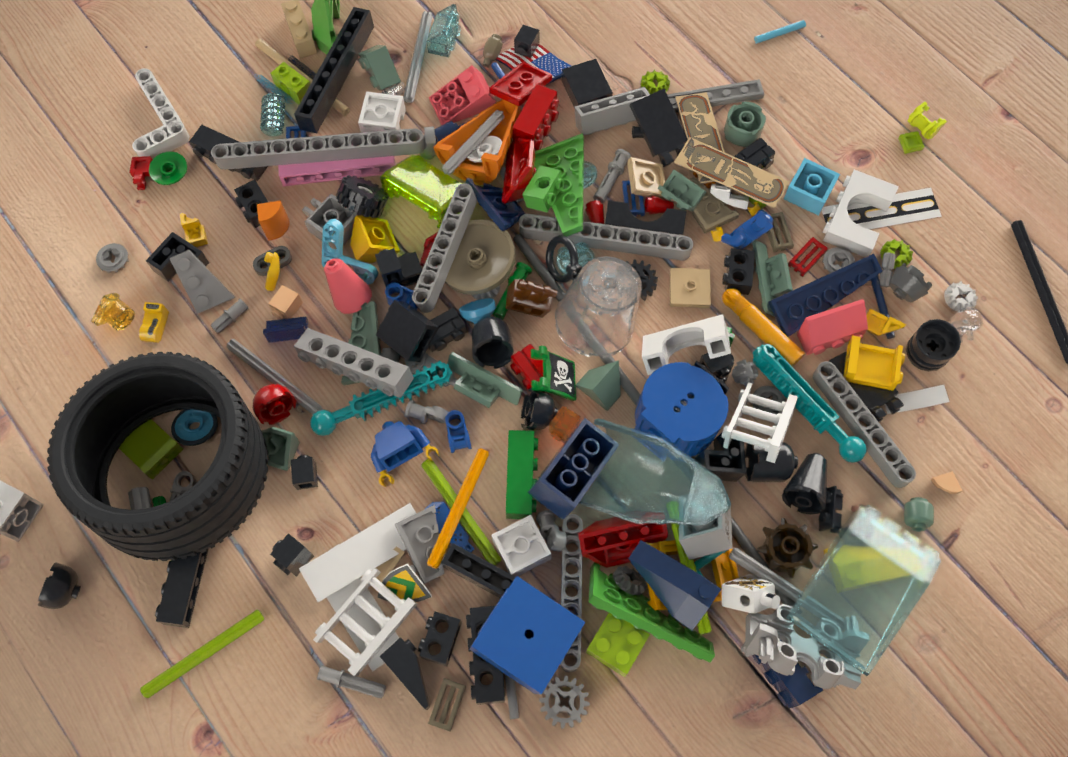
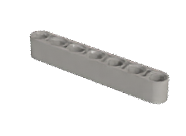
M460 184L455 189L412 294L413 302L423 313L431 312L436 305L477 203L475 193L469 184Z
M829 361L821 362L813 374V380L854 435L864 441L867 452L891 484L897 488L906 487L915 479L916 471L836 366ZM821 371L826 372L828 376H824ZM833 387L838 388L841 393H837ZM846 404H850L854 410L849 409ZM859 421H863L867 427L860 425ZM872 438H876L880 444L874 443ZM885 455H889L893 462L888 461ZM899 472L906 476V480L900 477Z
M569 514L563 520L562 532L566 535V543L562 550L561 606L567 610H575L577 617L581 619L582 553L578 533L583 530V523L578 515ZM569 522H575L578 528L572 531L566 525ZM574 543L577 545L578 550L576 552H569L566 546ZM574 565L577 567L578 572L569 574L566 571V567ZM568 587H574L578 594L574 597H569L566 595L565 590ZM581 631L577 636V640L571 645L565 657L573 655L577 660L576 665L569 667L565 665L564 659L560 664L561 668L569 673L576 671L580 666Z

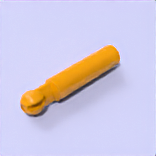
M730 288L723 293L722 301L725 306L736 313L739 319L765 344L775 347L792 367L803 358L805 353L754 304L748 302L739 290Z

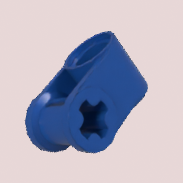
M398 283L387 285L385 294L389 305L394 300L407 302L416 310L418 309L412 300L414 290ZM393 293L399 294L397 297H391Z
M457 410L450 411L445 417L451 453L464 448L472 449L463 414ZM453 419L461 420L457 426L451 425L450 422Z

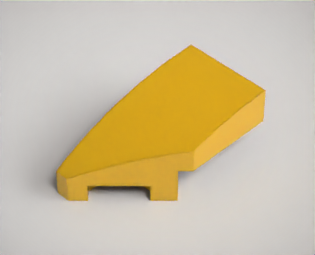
M180 213L185 240L195 247L208 244L205 228L201 225L199 219H191L186 214Z
M869 309L866 314L867 331L876 336H881L906 326L905 323L891 316L888 318L872 309Z

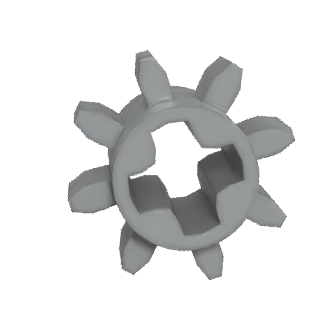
M745 359L736 362L737 366H734L735 369L732 370L735 382L744 384L745 387L748 382L754 384V380L758 377L756 365L753 362L750 363V361L746 362Z

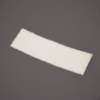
M944 385L901 393L895 396L904 404L898 412L950 402ZM885 404L887 414H891L890 410Z

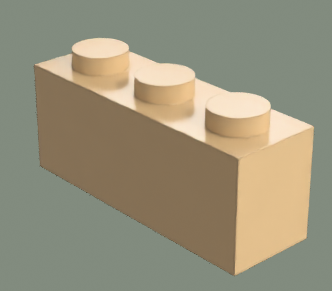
M299 0L281 3L300 59L317 54Z

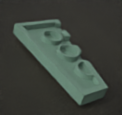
M371 301L368 304L364 303L360 311L353 313L352 333L348 343L380 355V338L376 336L379 329L377 304ZM342 376L341 381L344 386L360 383L359 381L354 382L350 380L347 376Z

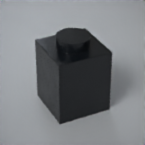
M522 25L514 39V53L531 58L540 43V30Z
M301 455L297 459H292L291 473L293 486L297 490L318 487L317 465L313 457Z

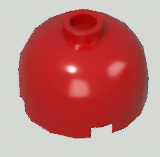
M269 384L261 387L253 398V411L261 424L268 422L269 425H274L291 415L289 411L292 407L295 409L297 400L287 387L280 384Z

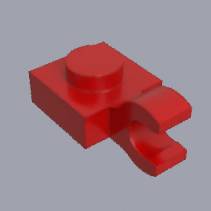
M151 156L132 157L129 173L134 177L133 184H137V190L146 189L145 177L150 176L149 166L153 160Z

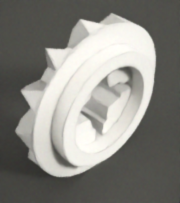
M962 281L952 283L944 293L947 305L955 311L961 309L965 311L972 310L976 306L978 296L975 294L976 290L970 288V284L965 285ZM959 293H960L961 295H963V294H966V295H967L964 299H963V298H957V299H956V297L959 295Z

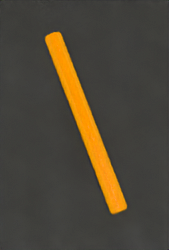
M479 448L427 561V565L437 569L442 561L489 456L487 450Z

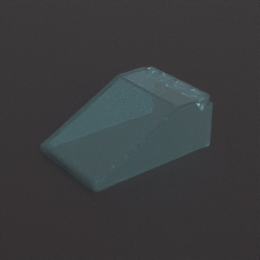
M869 504L866 507L861 505L842 526L786 617L865 676L871 673L929 586L942 561L938 557L939 552L926 543L921 547L920 539L907 530L901 533L902 527L888 517H885L883 520L880 519L882 513Z

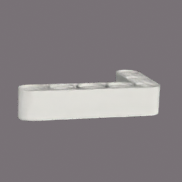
M147 68L138 70L135 74L136 80L163 123V126L137 138L133 142L132 147L138 157L151 156L154 159L163 152L173 151L186 144L190 136L152 72Z

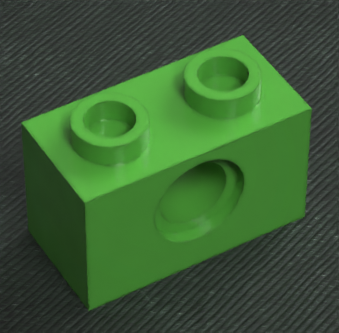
M544 166L538 167L522 194L527 208L543 212L549 211L551 205L555 203L558 193L564 187L561 170Z

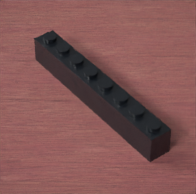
M353 7L294 113L300 130L318 133L359 56L358 53L362 51L374 28L370 10Z

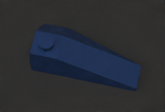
M642 540L628 558L644 581L655 592L654 594L668 609L672 618L691 631L702 619L721 588L702 575Z

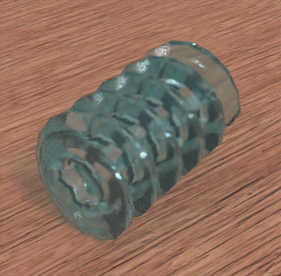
M268 93L261 100L260 129L269 136L283 134L286 99L281 94Z

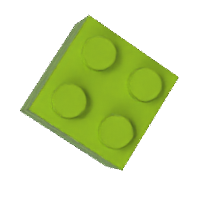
M608 613L587 648L586 653L623 677H626L650 634Z

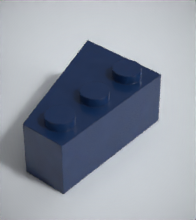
M752 655L758 664H762L766 671L764 673L766 679L771 685H775L779 691L777 694L778 698L789 709L800 706L824 691L822 688L813 685L807 677L809 674L808 669L805 666L801 668L798 662L795 665L793 675L786 676L774 671L769 666L768 661L766 664H763L758 655Z

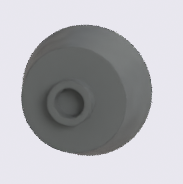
M903 263L895 269L889 285L894 291L895 296L912 303L927 295L928 290L932 287V283L929 281L926 283L923 278L924 274L916 267L910 265L907 268V265Z

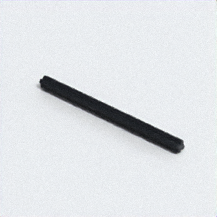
M1022 220L1014 221L1011 224L1012 230L1064 360L1068 364L1067 329Z

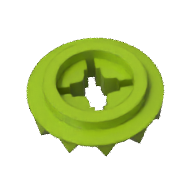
M654 69L653 72L647 71L646 75L642 76L641 88L645 87L650 95L662 89H665L667 92L670 87V80L668 75H664L662 71L656 72ZM654 79H656L658 82L657 87L653 82Z
M893 239L892 241H887L882 246L880 251L882 260L884 253L895 254V251L899 249L900 255L895 259V269L903 263L908 266L913 259V251L910 250V245L904 244L903 240L896 241Z

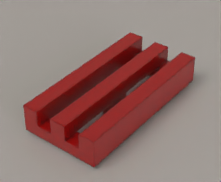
M812 237L789 261L788 266L790 268L792 266L796 273L798 271L800 276L804 277L827 252L828 248ZM814 243L816 246L797 264L796 261ZM819 248L822 249L805 268H802Z

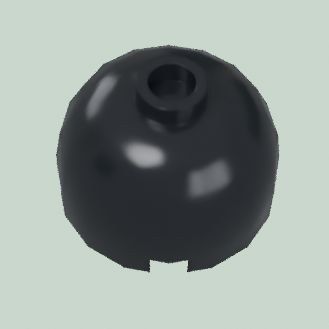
M530 388L528 391L531 394L530 396L525 395L522 405L521 418H525V424H521L523 429L538 431L545 429L552 420L556 419L557 408L552 396L546 391H535Z
M55 562L50 571H53V574L46 577L38 599V606L48 609H58L66 606L72 598L77 599L81 586L77 585L78 576L76 572L69 566Z

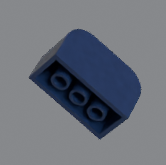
M584 418L528 491V494L559 518L565 519L576 508L620 444Z

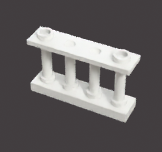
M748 382L746 389H741L738 397L740 402L729 426L725 425L722 438H725L723 447L728 448L731 439L765 448L764 451L768 452L766 461L775 463L793 416L798 397L789 394L787 402L782 401L780 403L750 394L752 383ZM747 402L778 410L779 413L776 415L746 405ZM746 414L775 424L773 427L743 419L741 416ZM740 426L769 435L770 437L768 440L736 431V428Z
M376 568L372 571L369 569L362 576L361 580L363 582L327 624L324 622L315 632L317 636L313 639L316 643H321L326 639L350 661L349 664L351 666L348 671L353 676H358L418 605L409 597L407 600H401L377 579L381 572ZM370 585L395 606L394 609L397 612L391 618L389 616L386 618L361 596ZM355 603L380 624L381 631L376 636L374 634L371 636L346 614ZM339 621L365 642L366 648L361 654L355 653L331 632Z

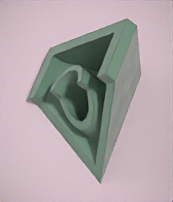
M619 360L588 370L576 384L578 389L606 411L621 396Z
M271 427L262 430L267 445L268 466L288 471L300 441L293 432Z

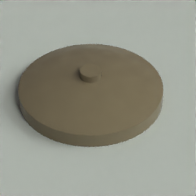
M469 221L445 283L457 292L471 295L486 293L501 285L510 275L516 259L515 246L509 233L506 230L501 231L492 221Z

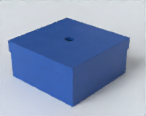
M516 576L478 632V636L469 650L532 693L542 695L584 626L585 621Z

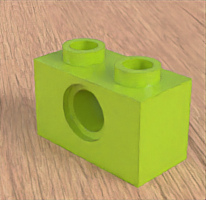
M282 62L270 73L273 82L278 88L292 97L293 101L300 104L310 86V81L285 62Z

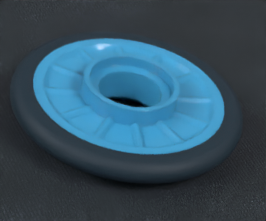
M192 409L183 410L174 418L171 425V433L174 439L182 445H200L208 441L215 434L218 427V419L216 415L209 412ZM192 423H200V426L198 428L189 429V426Z

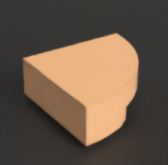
M953 471L931 479L937 488L950 494L962 492Z

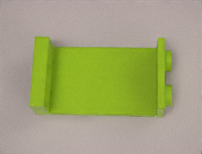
M152 419L135 429L119 447L152 480L183 450Z

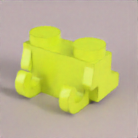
M923 102L909 115L907 122L911 126L917 127L924 138L932 139L947 121L942 118L933 122L929 121L923 115L924 110L928 111L930 107L927 106L926 102Z

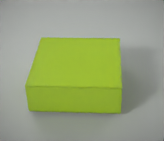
M918 131L901 134L898 138L905 154L921 151L925 147Z

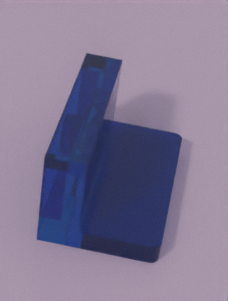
M307 317L266 321V329H263V334L269 343L296 340L308 328Z

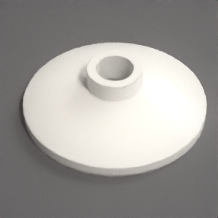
M487 136L467 158L473 162H482L481 157L484 153L498 155L502 144L501 139L496 136Z

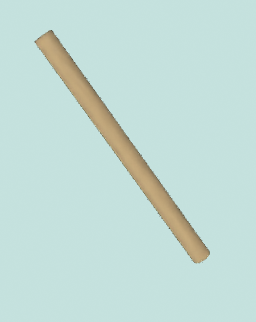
M258 39L255 42V46L280 65L282 62H285L309 80L310 84L312 83L313 79L262 39ZM337 98L335 99L332 107L343 116H346L350 109Z

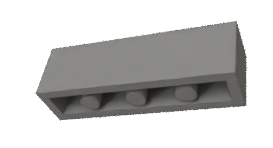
M645 87L575 106L576 127L581 134L589 135L600 130H607L614 126L635 121L636 119L629 105L650 94Z

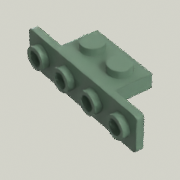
M755 240L752 242V251H755V271L759 279L758 288L762 296V308L765 313L774 316L768 302L793 291L787 257L785 254L780 253L768 258L766 245Z
M454 352L449 355L447 364H449L450 370L461 375L454 385L455 390L488 408L492 406L498 397L514 405L519 403L523 392L521 388Z

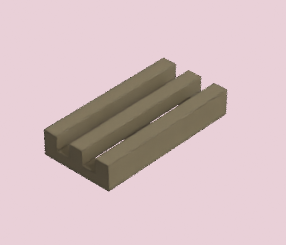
M783 212L770 214L774 222L772 224L773 228L767 234L773 252H778L780 249L784 251L786 248L793 249L794 244ZM776 218H778V220H779V222H780V225H781V228H782V231H783V234H784L786 243L783 242V239H782V236H781V231H780V228L778 227Z
M443 679L428 724L451 732L466 685ZM450 685L451 688L440 720L436 722L435 719L446 687ZM459 688L448 724L445 725L444 721L455 689Z

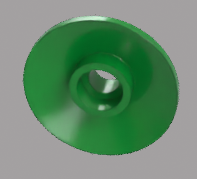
M172 151L163 152L151 161L149 174L158 184L172 185L179 182L185 176L188 165L181 154Z

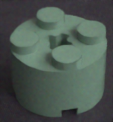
M747 101L739 105H733L728 112L724 126L725 139L745 148L759 139L766 122V116L763 114L762 108L755 103Z

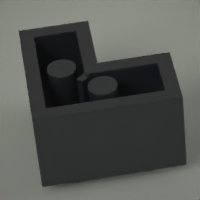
M174 232L146 260L150 268L168 282L177 273L170 261V258L190 250L205 266L209 264L201 250Z
M394 248L390 250L385 249L375 254L385 287L390 283H398L407 287L418 282L422 267L416 251L404 253L400 257H397Z
M721 432L713 440L714 450L704 449L695 457L696 478L737 482L747 474L744 442L731 439L728 448H724L725 438H722Z

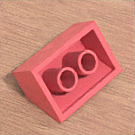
M861 299L806 317L797 333L806 355L812 353L818 355L831 347L833 349L839 348L846 342H849L852 335L862 339L868 329L864 300Z

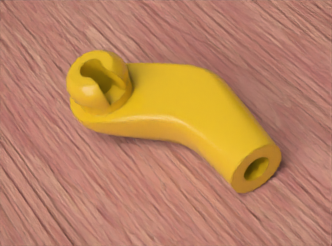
M266 252L264 261L270 263L266 277L265 289L274 291L280 272L279 256L276 252Z

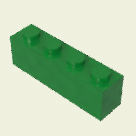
M509 430L506 519H523L529 515L532 516V513L537 511V500H533V497L528 494V491L537 480L533 479V471H538V458H534V451H538V438H534V431Z

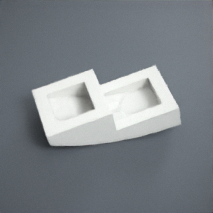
M711 185L710 193L716 198L731 206L747 209L748 196L730 194L731 188L724 185Z

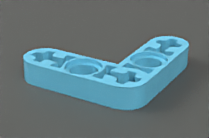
M330 219L323 226L322 266L325 267L326 263L331 259H341L347 265L352 266L354 272L367 284H372L378 277V270L371 264L343 255V225L337 219ZM328 242L334 243L337 249H332Z

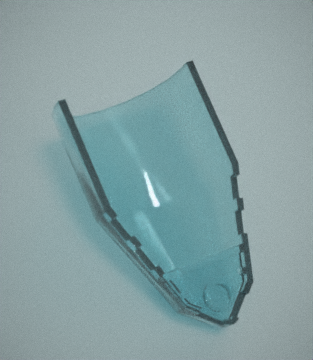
M598 418L594 420V424L605 427L606 434L620 445L578 504L636 524L678 523L706 525L730 510L731 501L722 480L667 439L605 419Z

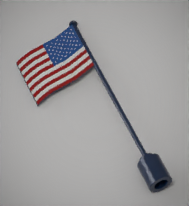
M540 44L531 58L514 53V47L499 54L498 58H496V61L504 64L510 70L525 62L551 73L552 81L548 84L562 78V69L571 67V65L558 59ZM449 121L436 128V144L465 123L458 126L457 123Z

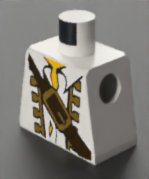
M748 574L722 584L723 607L748 613H758L768 608L777 609L780 604V597L775 595V585L754 575Z

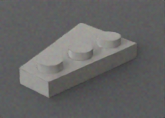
M190 250L170 258L197 314L235 298Z
M435 505L395 524L423 584L444 574L442 563H440L437 569L427 565L429 556L439 537Z

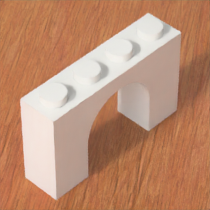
M854 170L851 177L846 176L842 185L846 188L844 192L840 191L836 202L839 204L838 207L834 206L829 217L832 218L831 223L827 222L822 233L826 235L823 241L862 257H867L871 254L879 233L853 222L848 215L847 207L855 203H864L887 212L899 186Z
M723 314L643 336L642 359L647 374L651 375L658 368L668 364L672 354L689 346H706L710 359L731 354L729 333Z

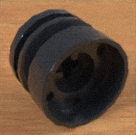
M940 319L928 320L918 328L907 342V357L920 370L928 372L937 371L944 367L960 349V334L947 321Z

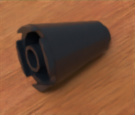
M808 454L783 490L782 499L788 507L791 508V505L798 508L797 512L809 515L819 514L822 509L825 510L827 503V460L821 454Z

